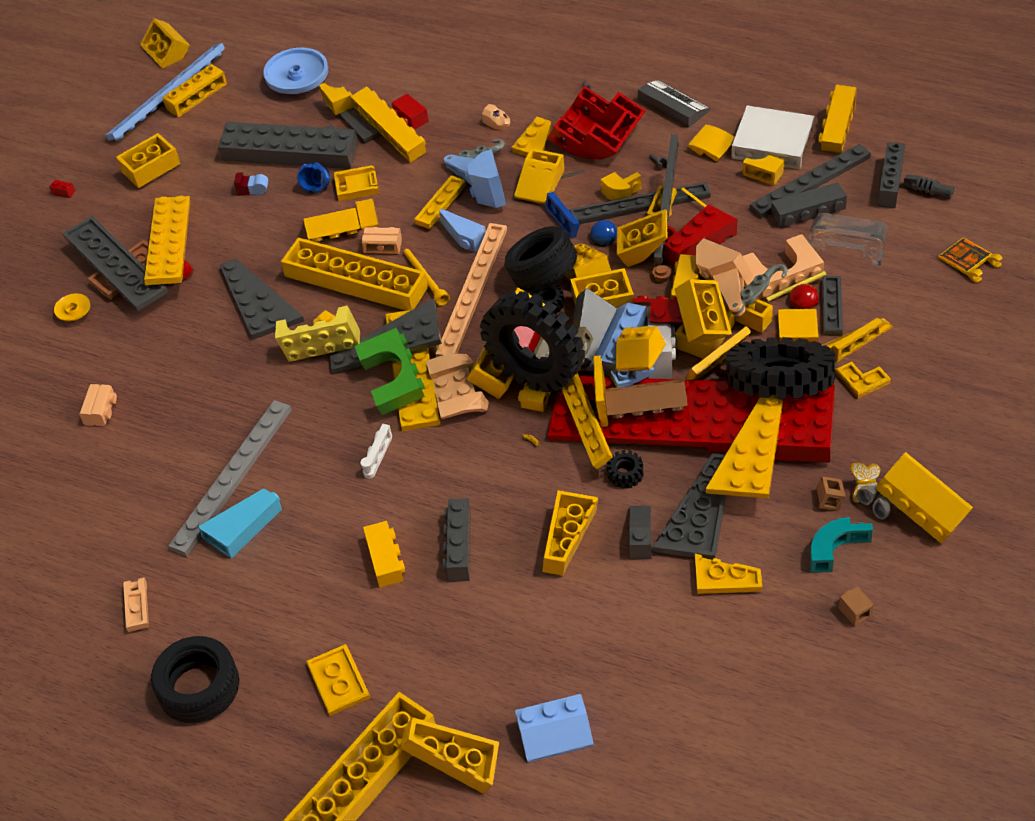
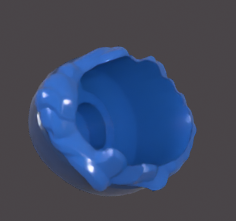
M317 162L303 164L297 174V181L304 189V192L311 191L313 194L324 190L329 185L331 179L329 170Z

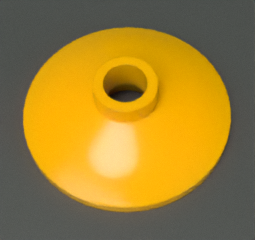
M69 294L62 297L55 304L54 313L62 321H75L87 314L90 309V301L83 294Z

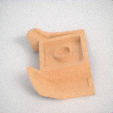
M449 353L426 361L430 377L434 382L441 419L467 412L487 411L489 401L485 398L482 391L476 392L474 384L466 380L475 364L467 354Z

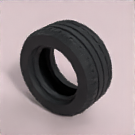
M549 226L533 231L517 241L507 252L504 265L518 288L528 292L538 291L558 282L571 271L577 260V251L563 229Z
M191 636L172 643L156 659L151 673V686L162 709L171 718L185 723H200L220 715L235 699L240 683L237 667L228 648L220 641L206 636ZM204 664L217 669L214 681L206 689L198 693L188 695L174 690L177 678L183 671L192 666Z

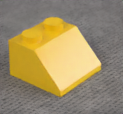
M657 326L627 327L623 329L616 340L617 371L651 370L666 345Z

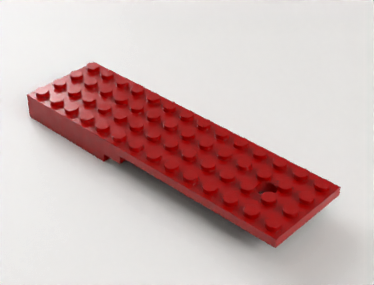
M579 376L591 406H597L594 376ZM605 377L606 389L616 388L611 377ZM645 378V379H643V380H641V381H639V382H637V383H635V384H633V385L656 383V382H664V381H672V380H680V379H654V378ZM684 380L688 405L684 406V410L672 411V408H665L662 413H652V410L644 411L643 415L632 416V413H624V417L612 418V415H608V426H600L607 443L707 447V452L727 453L760 398L759 393L750 396L744 394V391L738 392L733 389V386L730 387L727 381ZM835 385L828 386L827 390L823 392L818 391V394L811 396L803 393V397L792 398L790 394L786 395V399H783L775 460L830 463L835 409ZM562 389L558 390L548 439L553 441L583 442ZM596 409L594 413L600 425L598 411Z

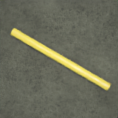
M823 271L767 297L766 300L769 302L791 292L797 285L808 284L826 276V272Z

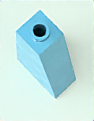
M263 488L201 524L198 528L202 538L230 558H233L282 510L280 498L276 493H270Z

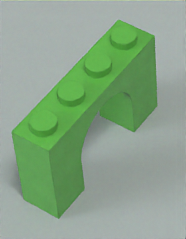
M397 328L355 345L357 355L365 370L386 361H397L402 364L401 371L395 380L371 391L375 404L382 415L425 397L422 391L425 389L421 378L418 379L416 375L419 374L418 368L415 363L411 362L413 355L410 349L405 347V344H408L404 333L400 334Z

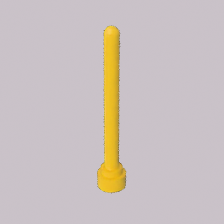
M405 249L403 253L416 270L426 272L409 249ZM426 272L428 286L434 293V300L439 306L446 305L450 300L449 294L445 290L439 289Z

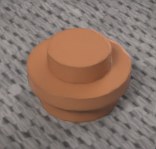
M665 265L656 266L652 272L653 277L658 282H665L671 276L670 268Z

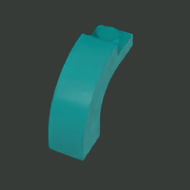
M850 517L833 520L820 528L811 544V573L832 572L834 562L833 551L838 546L846 543L871 542L873 535L872 523L851 524Z

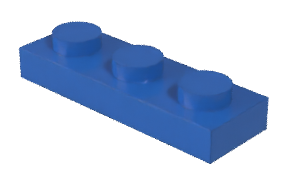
M554 192L547 193L546 210L570 238L577 237L579 221Z

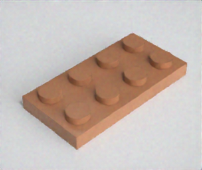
M142 240L128 251L146 267L149 243ZM98 271L87 278L92 286L110 300L119 294Z

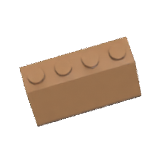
M684 379L608 388L604 391L607 416L612 415V418L624 417V413H632V416L643 415L644 411L652 410V413H662L665 408L679 411L684 410V406H688Z

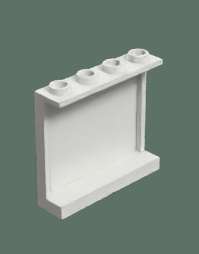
M746 106L732 144V159L744 161L746 158L762 159L771 155L783 159L784 167L800 170L802 155L810 131H813L814 116Z

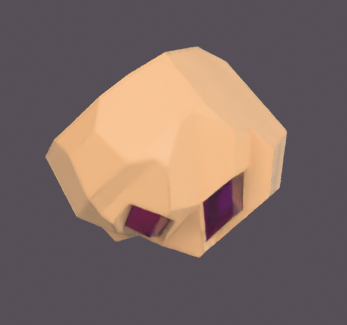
M488 104L484 108L482 120L487 126L496 130H504L510 125V118L495 105Z

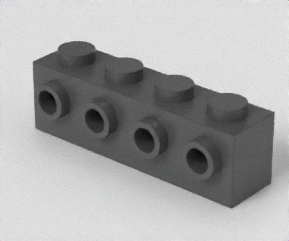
M469 498L448 499V508H444L445 520H448V524H444V536L447 537V541L443 542L444 554H447V559H443V571H447L449 582L470 581L471 509Z

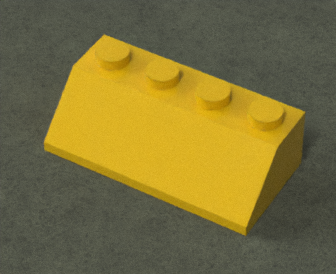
M906 452L875 488L941 544L973 508Z

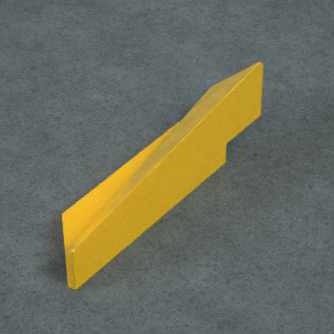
M876 318L863 327L821 346L826 345L831 348V351L835 353V361L839 362L891 329L893 325L884 318Z

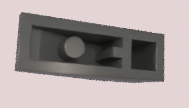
M630 506V559H651V506Z

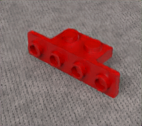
M640 295L637 298H632L633 304L650 307V323L684 324L677 297L675 299H668L665 296H657L656 299H649L648 296Z

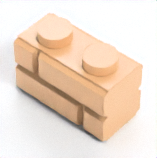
M365 227L362 237L364 253L399 254L402 243L400 228Z
M90 384L79 414L85 426H105L107 419L111 418V407L117 400L112 386Z

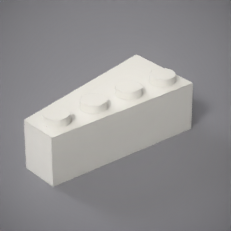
M648 309V327L657 326L666 343L653 365L655 371L649 378L672 379V360H676L675 324L650 323V309Z

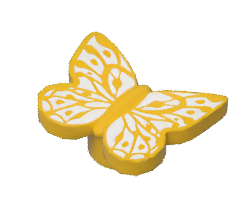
M851 463L850 468L857 484L852 493L853 502H860L857 496L859 489L864 486L878 484L876 478L880 474V466L877 464H871L867 467L863 463Z

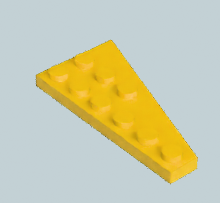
M773 394L769 398H759L707 485L706 494L769 499L783 399H776V395Z

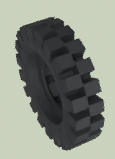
M515 291L509 292L505 296H501L492 305L481 321L480 328L483 330L480 332L482 341L487 342L484 345L487 353L495 354L492 357L493 362L497 366L504 364L506 367L502 372L508 377L515 373V382L522 386L528 381L529 389L538 391L540 387L543 392H551L553 389L554 391L561 390L563 386L565 387L584 363L582 361L585 358V351L581 349L584 344L581 337H575L578 333L577 328L574 324L565 325L569 319L563 311L556 315L554 312L557 306L550 301L543 306V297L533 294L530 298L528 292L519 291L518 294ZM525 326L539 334L549 346V356L539 359L527 347L523 348L519 344L520 340L514 329Z
M776 337L767 338V342L761 339L751 340V343L743 342L739 346L732 347L726 354L727 384L730 387L733 386L734 390L738 392L744 391V394L750 396L759 393V397L769 398L773 394L776 395V399H786V395L790 394L792 398L803 397V393L809 396L818 394V391L823 392L828 389V386L834 384L835 353L828 346H821L819 342L813 341L808 343L807 339L801 338L794 342L791 337H783L782 341H778Z

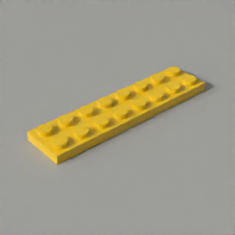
M190 196L155 198L144 277L145 285L182 283L191 203Z
M411 310L385 314L387 324ZM428 348L411 352L413 355L411 362L416 364L419 374H416L417 378H421L425 389L422 390L425 397L398 408L402 431L440 425L434 382L430 377L426 363L427 360H430ZM392 361L395 380L401 371L402 364Z

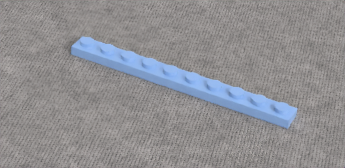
M222 43L213 45L105 135L107 140L118 141L121 139L125 131L132 130L137 121L141 122L146 118L148 112L155 111L159 103H164L162 98L164 95L199 73L202 67L209 66L213 58L216 59L221 56V52L225 49Z

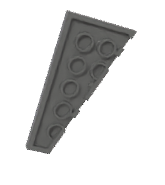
M237 259L220 264L221 271L252 340L275 332L276 321L286 319L288 327L304 322V317Z
M434 298L360 339V343L397 328L400 334L404 333L408 344H405L406 349L409 348L411 352L442 344ZM355 348L341 350L330 356L331 370L334 374L363 366Z
M712 453L701 470L700 476L692 484L691 490L685 495L672 515L671 521L661 532L658 541L652 546V552L694 558L695 554L702 555V558L710 560L716 558L726 495L706 494V487L725 455Z

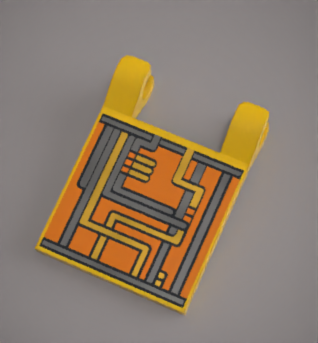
M964 237L938 256L940 260L968 275L974 283L982 280L979 277L982 275V271L976 268L987 260L994 268L1002 265L999 262L1002 260L1000 254H992Z

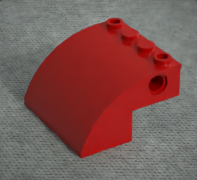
M584 86L563 117L561 116L554 125L547 139L565 151L582 158H609L616 154L646 110L619 91L611 102H608Z

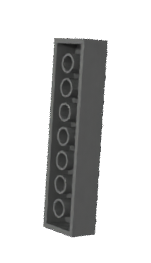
M226 122L218 149L224 161L300 166L317 162L325 167L351 169L358 140L355 130Z

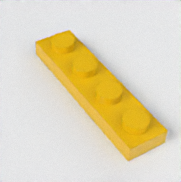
M451 175L414 218L415 224L430 229L440 218L439 211L441 209L446 210L465 188L466 180Z

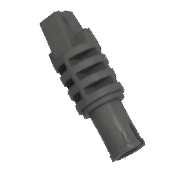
M907 174L904 178L903 186L916 192L920 190V193L925 192L927 195L930 193L931 196L937 194L948 198L953 196L954 187L939 184L938 180L933 181V179H928L927 177L923 178V176Z

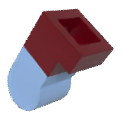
M236 172L234 180L237 196L262 195L266 193L269 183L268 177L263 174L244 176L243 172Z

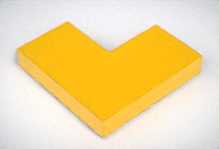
M852 361L835 369V374L857 399L891 382V378L880 366L864 374Z

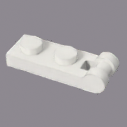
M382 424L380 430L375 434L373 445L368 448L367 457L363 458L360 462L363 475L367 479L375 476L392 440L390 425Z

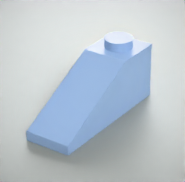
M441 209L439 211L441 224L461 247L476 252L486 233L485 226Z

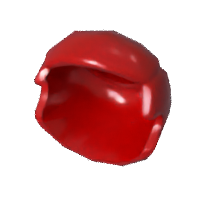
M809 284L795 286L790 292V304L795 309H812L815 304H819L817 290Z

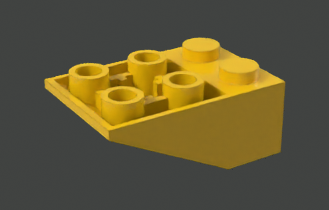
M531 148L524 161L514 198L545 204L547 193L554 192L565 171L564 155Z
M583 243L575 245L577 260L566 277L570 281L573 278L611 271L607 255Z

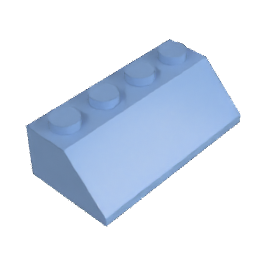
M626 303L617 308L595 356L601 355L604 375L610 376L611 371L617 370L616 340L623 329L646 326L648 321L646 306ZM593 361L585 367L586 371L594 372Z

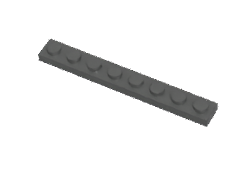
M858 144L750 204V210L762 219L771 214V202L773 200L816 189L870 159L871 153Z

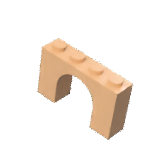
M802 234L786 240L785 254L794 266L788 269L787 275L784 278L781 277L783 271L775 272L770 279L768 287L763 290L757 299L768 297L823 272L824 261ZM753 252L743 256L754 277L762 275L768 270Z

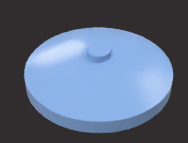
M310 48L284 50L274 55L264 67L266 84L272 90L283 94H299L310 91L319 86L328 75V64L325 56L319 51Z

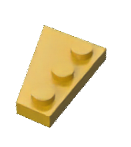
M536 117L512 146V152L527 157L531 148L545 151L546 141L548 140L547 136L550 134L552 122Z
M695 554L697 594L762 592L761 569L738 563L733 565L723 563L721 559L713 558V560L702 558V555Z

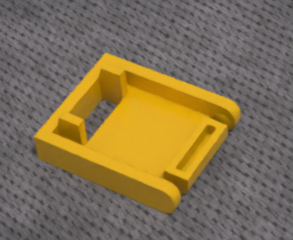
M374 166L334 172L339 201L379 193ZM345 182H346V185H343V186H340V185H339L340 183H345Z

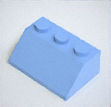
M581 694L515 710L517 725L528 763L594 746Z

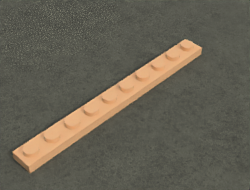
M489 223L441 339L442 344H439L436 351V357L449 353L458 354L506 235V225Z

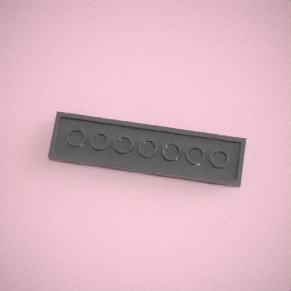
M93 216L63 233L64 238L137 311H140L168 293L167 288L163 284L145 285L146 267Z

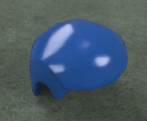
M608 220L597 221L592 226L591 239L601 246L609 245L616 241L617 228L615 224Z

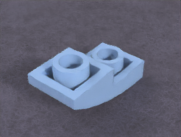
M652 366L651 370H613L610 373V377L616 387L630 386L653 374L655 369Z

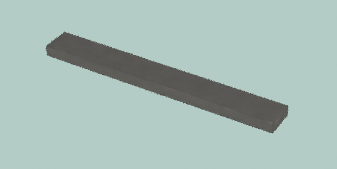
M671 135L661 210L666 209L667 226L679 147L677 135ZM665 241L654 252L655 267L662 265Z
M701 182L675 188L677 189V194L671 206L695 201L683 192L682 188H685L699 200L711 198L707 183ZM656 192L569 210L579 221V225L649 210Z

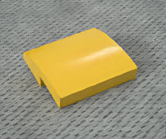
M705 124L687 147L700 156L705 153L718 162L731 147L735 137L722 129Z

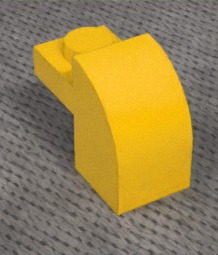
M613 172L600 179L601 192L611 201L631 197L632 193L642 189L641 175L638 172L624 179Z

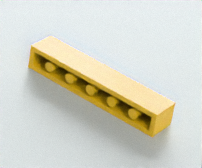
M366 86L351 96L354 108L410 163L426 153L424 138L422 136L419 137L402 117L399 118L395 110L390 109L383 99H379L374 90L371 91Z

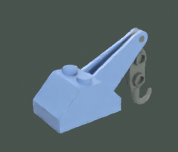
M502 139L492 140L493 143H499L495 146L488 148L478 146L474 150L461 151L458 156L447 155L444 158L446 168L472 185L470 192L472 198L476 197L478 204L495 208L506 205L493 153L500 151L505 146V142Z

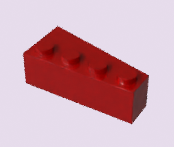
M708 204L664 244V260L675 266V262H679L680 254L696 255V246L703 238L720 245L729 236L734 237L737 235L738 219Z

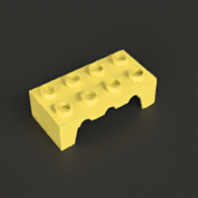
M347 305L338 307L336 316L331 322L324 320L315 322L313 326L306 324L297 326L295 330H290L286 319L276 321L275 339L287 360L291 362L355 348V345L360 344V329Z

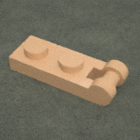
M145 577L138 578V581L134 582L130 580L124 581L125 619L128 632L149 628L147 582Z

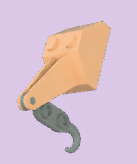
M704 238L696 246V265L700 270V275L705 280L718 281L720 292L734 316H740L745 312V305L752 304L763 290L768 287L770 279L775 272L782 270V278L788 272L785 265L776 264L771 266L764 274L754 277L740 252Z

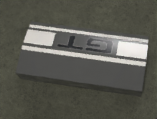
M653 81L638 89L639 101L688 128L711 111L710 107L662 81Z

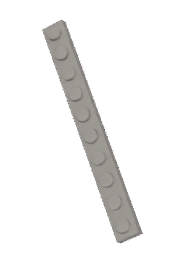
M276 400L272 402L168 546L171 551L186 557L189 555L202 537L198 527L217 516L292 411L290 405Z

